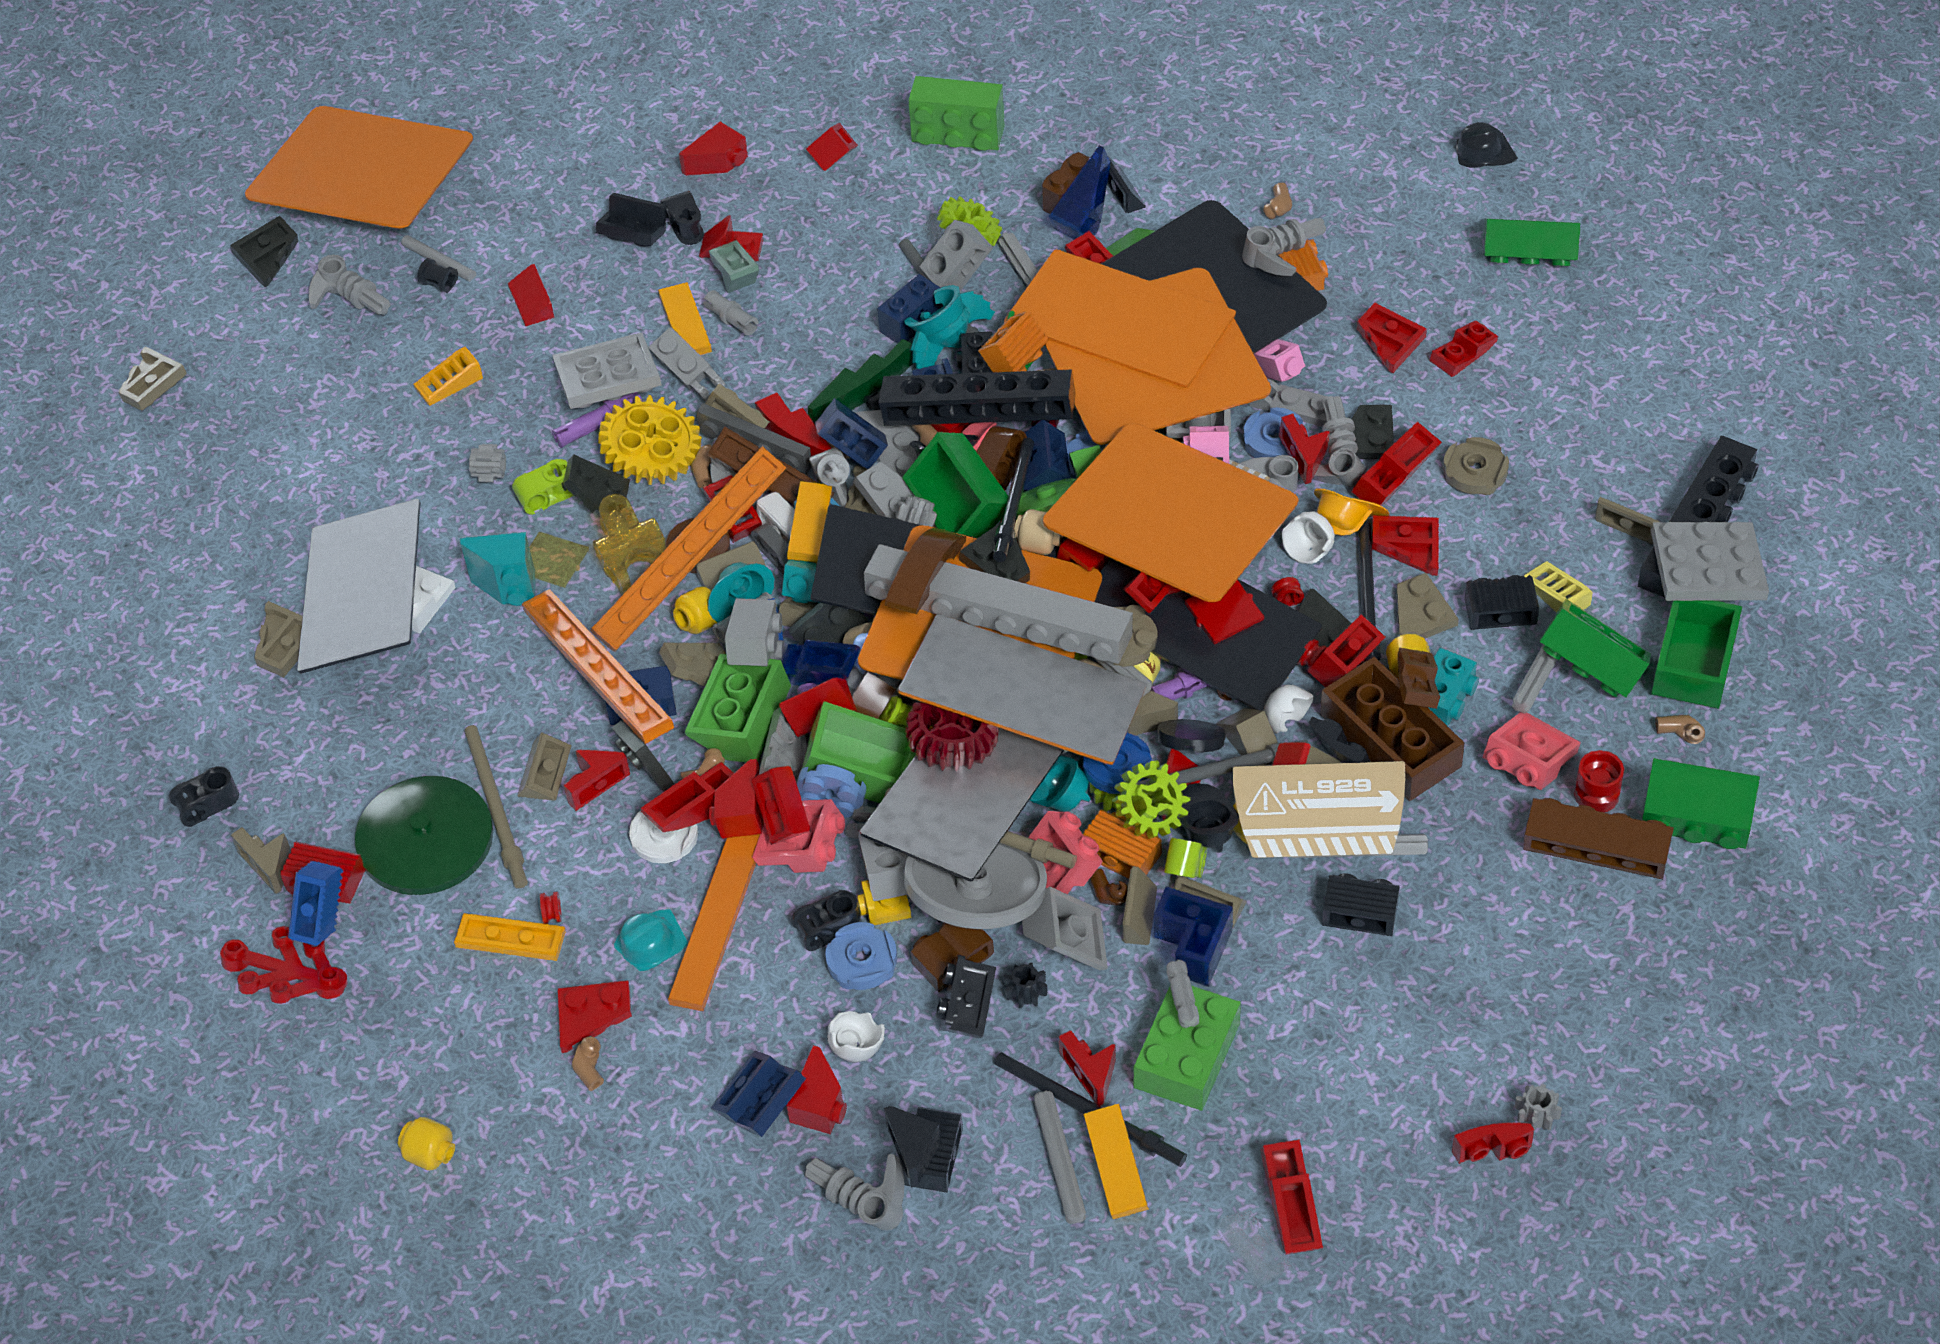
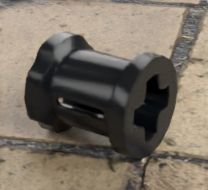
M427 258L421 263L417 278L420 284H431L439 287L440 291L448 293L458 280V271L450 266L446 268L438 265L434 259Z

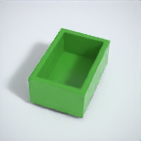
M915 76L908 100L912 142H919L924 145H948L953 148H977L983 151L988 149L999 150L1005 127L1003 84Z
M824 701L812 726L802 769L808 767L807 772L816 771L817 765L821 764L846 769L855 774L854 781L861 786L863 781L866 785L864 799L881 803L887 789L893 787L916 756V753L910 751L909 742H907L905 735L906 728Z
M1192 986L1195 1006H1197L1199 1013V1024L1195 1027L1183 1028L1179 1023L1178 1011L1176 1010L1171 988L1169 987L1133 1067L1134 1088L1203 1111L1240 1025L1241 1002Z

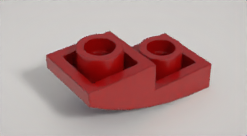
M1475 320L1455 330L1453 340L1433 350L1429 361L1451 377H1454L1486 353L1497 342L1499 336Z
M1497 1123L1472 1128L1454 1135L1452 1153L1459 1164L1469 1159L1472 1162L1479 1161L1487 1156L1491 1149L1499 1161L1509 1156L1512 1159H1517L1525 1155L1532 1146L1534 1128L1529 1123Z

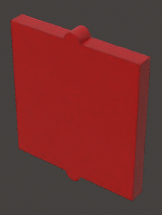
M1236 580L1223 598L1217 602H1207L1196 596L1185 600V605L1197 620L1196 625L1203 628L1213 644H1217L1264 620V615L1252 600L1253 595L1247 593L1238 580Z

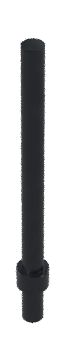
M1024 438L1022 440L1002 523L996 529L994 537L996 546L993 558L997 562H1004L1006 560L1008 550L1014 543L1016 535L1014 525L1034 448V441L1031 438Z
M1365 521L1358 530L1362 615L1376 627L1371 523ZM1380 644L1364 660V663L1372 657H1375L1378 661L1380 660Z
M1000 1052L995 1059L996 1066L1043 1092H1052L1054 1098L1083 1114L1103 1108L1003 1052ZM1124 1120L1129 1139L1139 1144L1140 1150L1153 1157L1157 1154L1179 1167L1185 1163L1187 1154L1164 1142L1163 1136L1152 1130L1146 1132Z

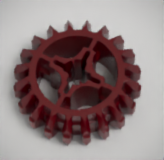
M920 701V703H914L911 712L908 713L905 735L907 742H909L910 751L916 753L918 761L927 759L929 767L938 764L942 771L946 767H953L957 772L960 766L971 769L973 762L982 764L985 757L991 756L998 742L999 727Z

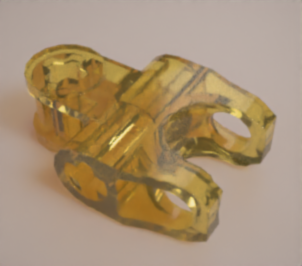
M612 494L605 497L600 503V526L605 536L594 540L593 546L605 574L623 595L632 586L627 572L628 567L638 561L652 564L664 552L666 545L663 533L655 518L652 517L639 523L629 500L622 495Z

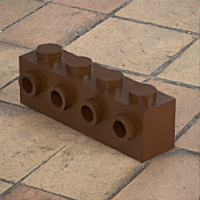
M1533 798L1524 835L1523 850L1663 880L1674 827L1666 826V824L1657 820L1642 821L1632 819L1624 813L1608 814L1599 812L1586 805H1579L1577 807L1565 805L1552 798Z

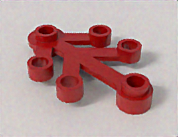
M286 926L277 927L272 931L273 946L280 950L284 960L249 951L248 947L240 940L227 941L220 951L222 967L227 971L238 972L247 968L248 965L271 971L263 975H258L254 971L242 972L237 978L238 989L241 993L250 995L256 993L259 989L269 987L270 999L277 1004H283L292 998L317 992L320 997L325 999L337 998L343 994L348 984L346 972L330 965L325 955V941H322L317 947H311L314 945L303 943L304 954L308 958H312L316 969L303 966L293 945L294 940L288 938L289 927ZM295 979L303 980V982L291 985L288 981H292Z

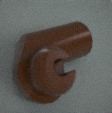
M1097 869L1089 879V882L1098 902L1114 906L1124 904L1127 898L1128 886L1122 881H1119V884H1109L1104 871Z

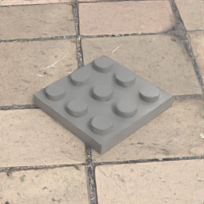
M642 332L552 355L570 409L576 407L586 408L596 402L617 400L623 395L634 392H648L654 387L662 386L658 370Z
M1653 522L1651 534L1666 601L1767 600L1769 588L1753 522Z

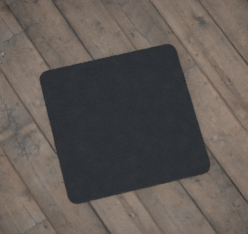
M1207 200L1101 263L1107 267L1148 281L1193 268L1206 269L1213 278L1228 308L1236 311L1234 319L1253 354L1323 312L1327 307L1326 298L1298 272H1295L1293 276H1281L1247 265L1242 259V254L1249 228L1220 202L1215 200Z

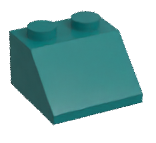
M526 532L460 538V545L471 583L503 605L520 606L525 601L535 597V568Z

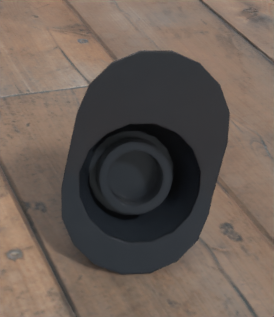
M1477 122L1468 125L1457 139L1458 162L1465 167L1476 168L1506 165L1518 159L1503 132L1488 123Z
M1201 783L1187 785L1181 793L1182 796L1190 797L1189 802L1182 804V808L1186 809L1188 814L1182 818H1177L1185 827L1190 841L1201 843L1202 846L1207 848H1213L1217 853L1222 852L1223 844L1231 838L1233 828L1239 821L1236 809L1216 787Z

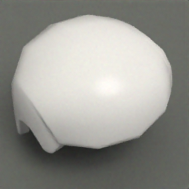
M1315 511L1298 514L1282 531L1283 547L1291 558L1302 564L1316 563L1327 555L1335 542L1333 527L1325 517Z
M1283 685L1271 693L1264 706V711L1275 734H1278L1280 731L1286 732L1288 730L1285 727L1287 720L1300 721L1308 711L1313 701V695L1295 685Z
M853 1011L838 1013L828 1025V1043L831 1050L841 1059L851 1063L867 1061L881 1047L884 1040L885 1027L883 1024L877 1025L873 1021L871 1013L868 1012L860 1014Z

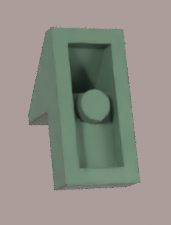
M737 240L709 250L711 261L722 273L727 293L756 282L759 273L758 264Z

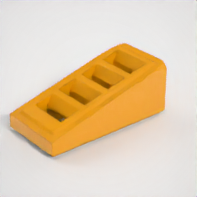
M465 346L454 352L413 385L425 402L431 406L483 379L479 362ZM442 378L446 381L444 384L440 381ZM433 384L436 390L432 392L428 387L429 385Z

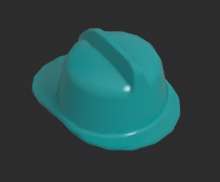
M738 562L726 567L720 574L718 582L712 589L708 599V611L711 617L719 623L732 614L736 599H756L764 592L771 595L775 580L772 571L765 565L758 563Z
M1061 755L1044 779L1049 788L1048 796L1043 800L1032 802L1061 812L1071 811L1081 801L1090 802L1091 798L1086 793L1089 781L1085 773L1078 767V762Z
M663 909L649 914L641 913L630 917L624 923L620 934L617 936L614 948L636 969L647 971L681 952L688 945V941L671 909Z

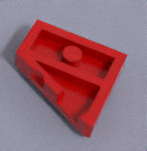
M1375 302L1357 321L1358 332L1391 373H1394L1426 338L1427 328Z
M1373 515L1372 549L1432 576H1438L1439 518Z
M629 980L558 988L559 1032L562 1053L571 1051L573 1049L572 1046L589 1036L596 1037L605 1032L609 1026L617 1025L632 1017Z

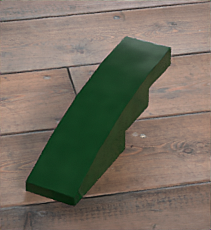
M902 339L884 358L873 353L856 372L844 368L807 407L808 416L813 423H816L834 398L849 409L854 410L865 403L864 397L882 387L883 377L901 376L914 364L913 351L911 350L912 343Z

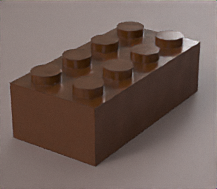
M1372 657L1322 690L1320 715L1323 718H1329L1342 726L1347 741L1357 743L1365 748L1371 762H1405L1404 797L1409 802L1462 767L1465 742L1428 707L1403 703L1399 680L1375 657Z

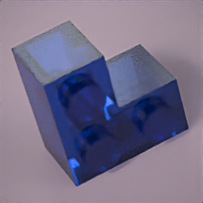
M1166 886L1154 912V938L1178 945L1175 952V961L1182 960L1186 963L1187 976L1190 981L1209 987L1233 931V907Z

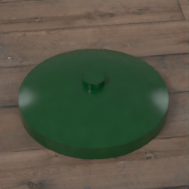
M443 776L415 777L390 786L368 804L360 816L355 831L356 852L361 855L363 867L367 875L380 886L390 891L407 895L437 893L461 883L483 863L489 853L493 840V822L484 799L469 785Z

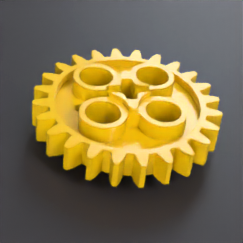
M648 395L646 402H642L638 396H635L633 404L623 399L622 408L614 404L612 413L606 412L604 422L600 423L598 436L600 454H605L604 462L606 464L613 463V472L623 469V477L625 479L631 474L635 475V483H639L642 477L647 479L649 485H652L653 478H658L661 484H665L666 476L676 481L678 472L687 474L688 466H691L701 446L702 436H699L700 427L694 425L695 417H686V408L677 411L675 409V401L665 405L664 397H661L658 402H653L652 396Z

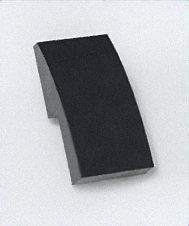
M1311 717L1309 723L1314 735L1335 759L1341 763L1371 762L1365 748L1357 743L1347 741L1342 726L1329 718H1324L1322 721Z

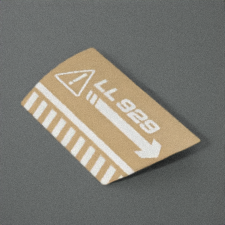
M1405 762L1233 767V787L1236 806L1251 856L1253 858L1391 854L1394 850L1402 817L1405 792Z

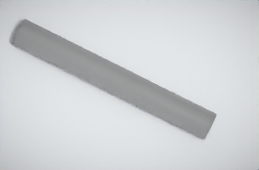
M409 235L403 237L401 241L402 246L426 259H434L438 265L457 269L458 276L469 282L476 277L474 270Z

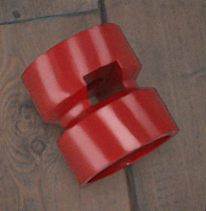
M1597 750L1583 756L1579 763L1574 793L1576 802L1579 805L1590 806L1596 811L1604 813L1615 808L1619 802L1624 775L1623 763L1617 755L1609 751Z

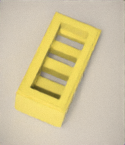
M1548 561L1524 575L1525 577L1529 575L1533 577L1536 594L1556 613L1569 594L1572 596L1568 600L1583 610L1591 605L1593 592L1583 583ZM1545 572L1549 574V576L1542 579L1541 581L1536 579L1538 576ZM1553 580L1556 581V583L1551 585L1550 587L1547 586V584L1552 582ZM1561 587L1564 588V590H1562L1561 592H1556V590L1560 589Z

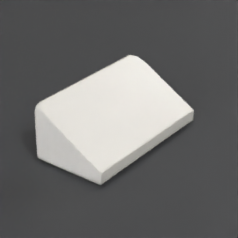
M773 492L757 500L756 512L762 521V525L764 523L770 524L789 544L795 509L779 493Z

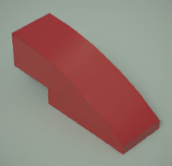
M777 392L755 402L756 409L769 421L765 429L810 447L811 456L832 449L828 442L817 434L816 425L803 407L791 412Z
M1417 421L1384 452L1379 461L1360 478L1351 492L1360 500L1383 506L1421 467L1442 442Z
M722 762L701 776L694 771L641 807V813L662 832L683 829L710 819L709 806L714 805L715 790L730 778L734 772Z
M1300 1139L1263 1145L1261 1156L1285 1255L1323 1249L1309 1173H1306Z

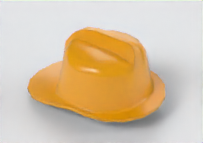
M1316 488L1314 490V495L1319 499L1317 513L1329 521L1335 535H1351L1361 528L1368 517H1373V515L1389 516L1390 514L1386 508L1372 502L1345 497L1327 489Z

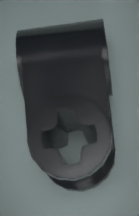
M688 190L660 200V204H664L667 207L666 218H669L667 223L671 225L678 240L685 245L699 243L704 237V231L699 223L701 212L695 203L692 193Z
M222 766L212 767L206 772L176 785L169 793L170 802L177 806L180 811V820L187 827H192L208 817L231 807L239 798V790L230 771ZM185 792L188 797L184 798L183 793ZM195 810L196 816H194L191 811Z
M847 890L836 891L817 902L802 906L791 917V923L802 933L804 937L803 944L808 951H815L828 945L835 938V933L840 928L852 923L861 922L862 920L857 898L852 892Z

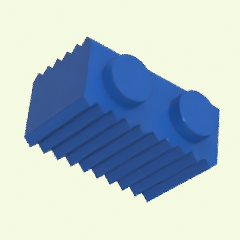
M310 861L307 866L296 872L289 939L317 946L336 931L334 927L337 924L335 919L338 917L336 912L339 911L337 909L339 905L337 900L340 898L338 893L341 892L339 887L342 885L340 882L342 876L340 874L344 872L340 867Z

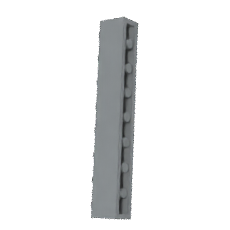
M879 544L864 571L865 594L879 600L886 599L892 582L908 552ZM945 562L930 584L929 597L921 607V610L936 615L940 614L974 626L989 628L1003 634H1011L1036 643L1051 645L1068 652H1076L1119 664L1132 637L1133 629L1132 612Z

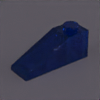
M1099 145L1049 215L1054 229L1074 240L1088 231L1095 236L1102 220L1111 163L1104 147Z

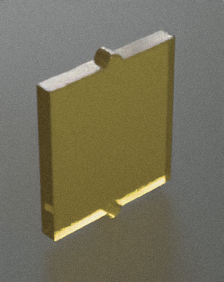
M539 532L529 547L535 568V579L565 588L575 571L580 570V563L589 551V547Z

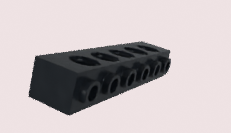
M1072 369L883 377L879 405L884 426L1073 419L1076 392Z
M1721 435L1669 522H1728L1733 512V507H1731L1733 502L1739 504L1746 490V485H1744L1746 480L1752 482L1757 474L1759 464L1755 463L1758 449ZM1653 546L1641 566L1637 587L1665 598Z

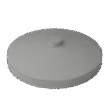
M1002 843L998 844L980 872L971 882L910 856H907L905 862L904 885L907 894L914 904L931 917L958 927L993 929L1013 925L1032 915L1042 904L1046 892L1047 873L1043 862L1031 858V854Z

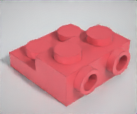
M1520 712L1489 736L1482 758L1486 759L1492 768L1507 771L1516 776L1522 785L1542 790L1558 777L1561 766L1578 753L1581 742L1529 713L1523 714Z
M832 799L802 801L810 825V831L802 835L771 845L764 824L762 834H760L752 857L757 865H789L794 873L824 872L827 862H832L835 859L836 848L834 841L836 835L843 833L845 829L844 816Z
M1048 811L1028 837L1035 841L1040 838L1051 842L1054 848L1077 856L1076 864L1072 869L1051 861L1043 862L1047 873L1046 888L1050 886L1066 894L1074 886H1084L1103 862L1097 854L1100 849L1099 845L1090 837L1082 834L1079 829L1081 821L1071 812Z

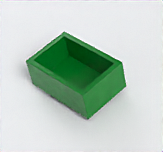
M937 432L902 477L916 497L926 499L935 504L933 511L937 513L934 524L938 529L979 538L995 527L1003 518L1008 495L963 433Z
M1715 600L1673 601L1656 668L1652 694L1719 709L1743 606Z

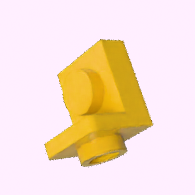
M869 881L861 882L863 894L857 895V901L861 916L868 915L869 923L879 925L912 918L907 895L873 901Z

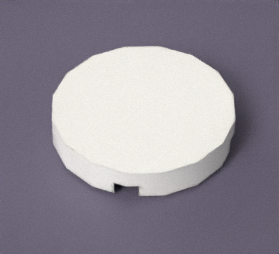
M639 811L631 821L629 836L633 850L641 858L652 863H669L681 859L692 850L697 842L698 827L695 824L675 831L662 832Z

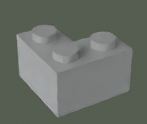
M735 600L725 635L728 665L768 666L769 659L784 660L785 643L784 640H779L778 634L782 631V614L776 612L775 600Z

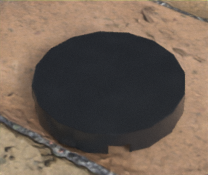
M1168 720L1161 722L1157 729L1158 742L1165 747L1178 751L1184 750L1185 746L1194 747L1193 751H1196V753L1213 752L1224 746L1226 732L1223 728L1216 724L1199 720Z

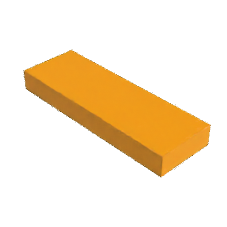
M688 282L658 289L670 327L698 354L702 355L712 352L709 338Z
M800 481L787 559L817 563L827 509L832 496V486Z
M463 913L454 944L457 948L557 961L566 930L564 926Z
M1115 1104L1084 1113L1112 1219L1149 1210L1120 1105Z

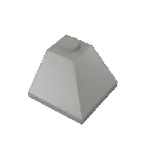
M1050 886L1046 888L1042 904L1032 915L1022 920L1024 936L1095 969H1108L1101 910Z

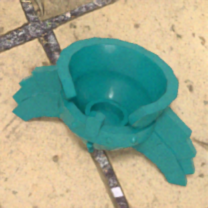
M956 285L944 286L934 290L936 304L942 303L943 307L933 314L922 312L920 316L923 320L922 322H918L910 317L904 320L908 327L916 331L911 347L913 363H916V369L935 365L938 355L943 348L953 347L958 349L962 347L961 334L967 332L970 322L977 319H992L995 311L990 309L991 303L983 299V295L974 294V291L960 293L959 286Z

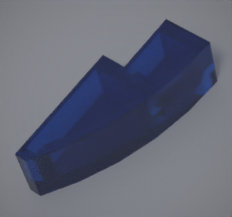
M806 640L804 645L788 644L781 662L791 685L801 686L807 683L820 685L836 677L846 680L861 648L853 644Z

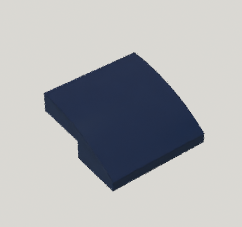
M754 1051L712 1105L711 1109L737 1126L763 1137L806 1078L796 1069L780 1065L770 1055Z

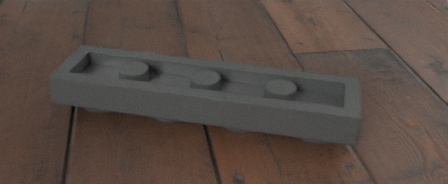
M704 403L696 411L700 431L708 438H718L723 428L727 427L761 448L763 446L773 456L805 475L812 468L809 457H811L810 447Z

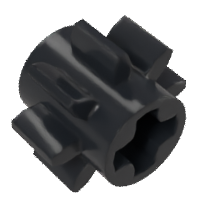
M1031 962L1020 966L1015 964L1012 975H1004L1006 999H1015L1018 1002L1019 1008L1029 1004L1037 1007L1039 995H1048V987L1045 983L1046 972L1044 970L1038 972Z

